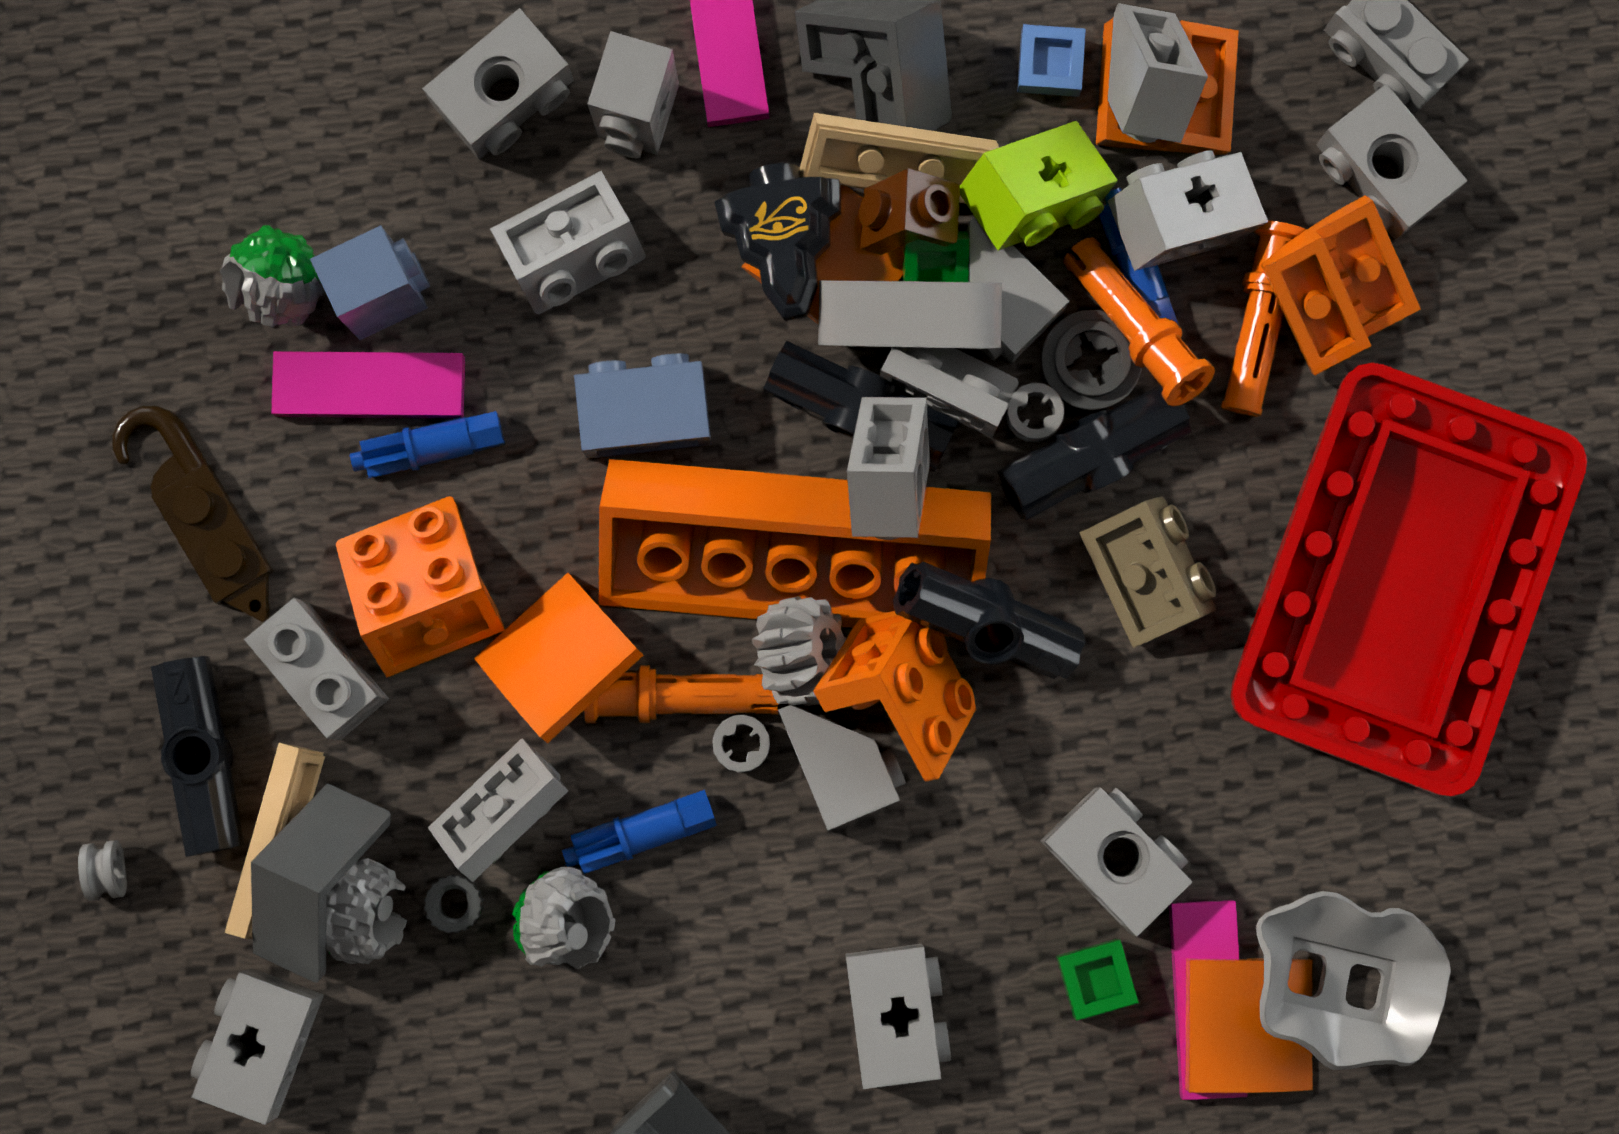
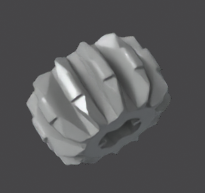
M800 596L782 599L778 604L769 605L767 613L757 617L756 626L759 635L752 638V644L757 649L758 655L754 665L761 668L763 673V689L772 690L777 704H791L793 706L803 704L804 707L820 704L813 690L847 639V637L843 636L841 630L842 618L840 614H832L831 606L826 599L814 600L812 597L801 599Z

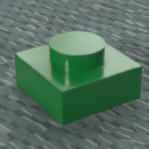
M958 231L957 242L946 247L920 239L903 245V281L968 282L970 239L967 231Z
M1113 939L1056 956L1073 1018L1076 1021L1139 1003L1120 939Z

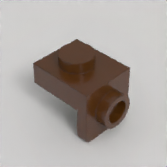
M907 168L865 188L859 208V220L862 224L861 249L882 255L917 239L945 247L956 243L958 238L959 185L946 179Z

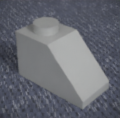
M1118 3L1113 18L1108 88L1109 105L1122 133L1127 134L1129 137L1147 143L1155 142L1157 139L1181 143L1208 76L1175 13Z
M974 216L969 221L967 228L970 239L968 282L1002 283L1001 348L980 350L992 360H996L1002 355L1012 364L1065 311L1069 300L1013 245L998 251Z
M792 705L778 710L827 830L900 801L895 788L906 784L891 748L880 752L874 739Z

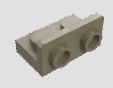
M1163 496L1141 502L1079 532L1133 648L1216 611L1212 600L1216 596L1213 579L1201 562L1195 564L1184 541L1189 538L1186 522L1177 507L1173 504L1168 506Z

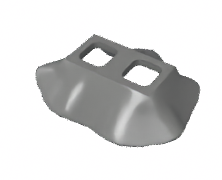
M1320 891L1308 894L1290 904L1277 907L1259 918L1256 932L1264 954V984L1260 998V1021L1268 1034L1301 1045L1309 1050L1324 1066L1332 1070H1346L1384 1064L1409 1066L1417 1062L1424 1055L1432 1042L1445 1006L1451 968L1444 947L1435 938L1431 930L1413 913L1400 908H1388L1382 912L1371 913L1338 893ZM1299 950L1317 954L1323 962L1318 991L1313 996L1294 993L1288 987L1292 958L1295 952ZM1356 964L1375 968L1381 975L1376 1003L1369 1010L1350 1006L1346 1001L1350 970Z

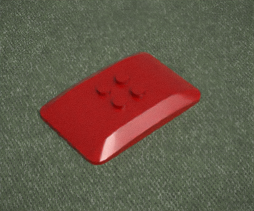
M1366 363L1358 365L1346 374L1338 388L1304 478L1232 683L1230 697L1233 709L1240 719L1256 728L1436 795L1455 796L1463 794L1472 788L1481 774L1586 473L1587 457L1585 449L1578 439L1561 429L1384 364Z

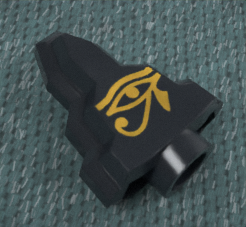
M791 163L768 164L754 169L749 174L750 187L727 193L723 198L718 199L714 203L723 235L735 238L743 262L760 270L763 291L784 321L806 318L818 288L816 260L830 247V222L842 214L841 183L839 179L801 177L800 168Z

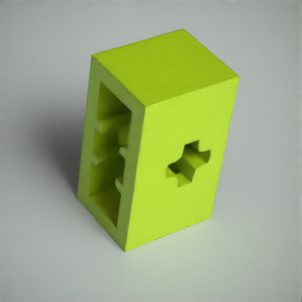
M1074 121L984 152L959 187L960 196L999 251L1020 242H1024L1026 246H1033L1046 239L1056 229L1070 224L1072 229H1078L1090 223L1103 211L1104 206L1101 201L1118 182V179L1079 123Z

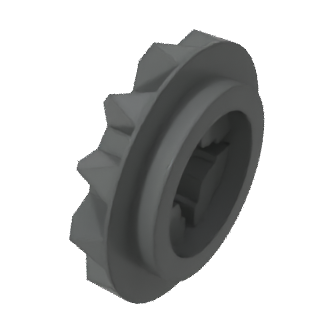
M1100 310L1078 311L1063 318L1048 334L1041 353L1044 381L1060 395L1062 402L1078 407L1082 411L1111 408L1122 401L1136 386L1142 368L1136 366L1130 358V342L1108 315ZM1081 336H1083L1086 345H1090L1094 353L1116 351V354L1111 355L1100 367L1102 385H1099L1097 378L1092 377L1089 370L1078 372L1075 369L1069 372L1067 369L1072 367L1074 362L1082 356Z

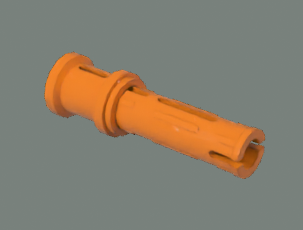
M1268 221V223L1254 231L1259 236L1252 271L1245 273L1242 284L1245 286L1244 292L1249 294L1239 340L1235 349L1225 399L1221 404V408L1224 410L1253 417H1261L1263 410L1261 408L1284 313L1261 264L1289 241L1307 230L1305 228L1284 222Z
M1093 237L1086 238L1075 244L1071 249L1078 255L1080 260H1076L1072 254L1067 253L1064 258L1065 267L1076 276L1130 342L1129 352L1131 360L1140 368L1146 367L1163 388L1162 397L1166 403L1172 407L1179 406L1199 395L1213 379L1215 370L1212 364L1206 359H1198L1181 339L1182 329L1175 321L1160 318L1101 248L1097 239Z
M640 665L637 672H625L584 710L585 723H596L598 717H637L640 723H650V720H656L657 714L755 713L778 715V704L773 697L772 690L763 689V674H657V670L650 669V665Z

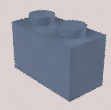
M381 225L310 259L337 317L359 340L428 308L421 291L431 286L414 252H411L404 238L393 242Z
M665 354L653 357L651 359L652 366L627 369L625 361H602L588 365L589 373L574 375L581 449L586 458L712 445L702 361L690 362L688 354Z

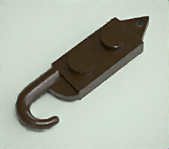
M140 406L127 412L118 421L112 435V449L117 461L123 465L129 462L130 457L127 443L133 431L143 426H150L159 431L173 456L165 461L153 476L150 486L153 501L215 604L221 605L226 602L261 622L268 620L269 575L274 571L184 423L172 411L160 406ZM256 601L261 603V609L258 612H254L252 609V605Z

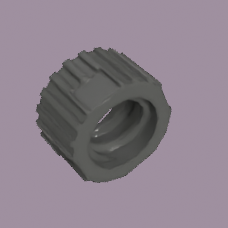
M450 875L447 878H440L438 882L432 884L431 889L427 891L424 910L427 911L426 917L432 921L431 924L438 927L440 931H446V933H459L461 930L466 931L469 929V926L478 923L477 920L481 918L482 910L485 907L483 906L485 899L481 896V890L477 888L476 882H472L467 877H463V875ZM450 889H459L467 895L468 909L465 915L459 919L447 916L441 906L443 894Z

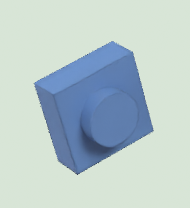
M1023 24L1017 92L1079 97L1082 90L1086 29Z

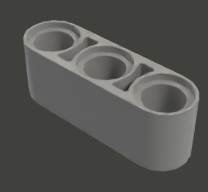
M819 280L818 345L1001 348L1002 283Z

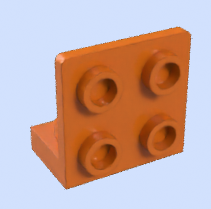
M453 497L442 498L341 538L336 542L338 556L360 636L386 678L505 631L498 609L479 575L464 524Z
M895 611L858 620L813 690L824 712L849 706L855 710L865 709L881 700L925 782L940 778L976 711L973 690L970 684L961 678L947 651V643L943 633L901 617Z

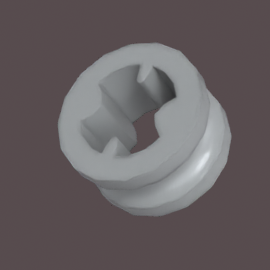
M1030 383L1021 386L1013 393L1006 409V420L1009 429L1016 437L1026 442L1047 440L1056 433L1064 418V405L1060 395L1053 388L1043 383ZM1030 396L1042 398L1040 406L1048 403L1051 407L1052 415L1044 418L1041 429L1028 428L1029 419L1023 423L1019 420L1017 410L1026 407L1028 397Z
M744 714L734 715L722 721L715 730L712 740L713 752L718 761L727 769L736 772H748L761 766L767 758L770 749V738L764 725L756 718ZM738 725H746L753 728L749 734L750 737L758 734L760 748L759 751L748 752L746 762L739 763L730 759L734 753L732 750L725 753L723 740L725 736H734Z
M118 840L106 841L103 849H98L94 843L83 844L79 850L78 872L84 897L88 901L100 900L104 892H108L112 898L124 897L127 889L124 851Z

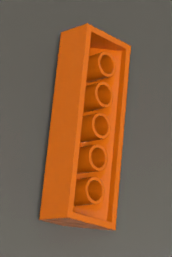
M609 459L599 505L598 605L757 619L758 616L767 613L769 605L778 604L782 599L800 596L801 599L812 597L814 600L826 599L831 606L832 614H840L842 618L841 627L853 628L860 619L895 611L893 598L899 586V578L912 562L919 565L924 561L971 582L985 579L991 542V492L926 487L918 538L900 537L893 540H882L876 537H852L848 480Z

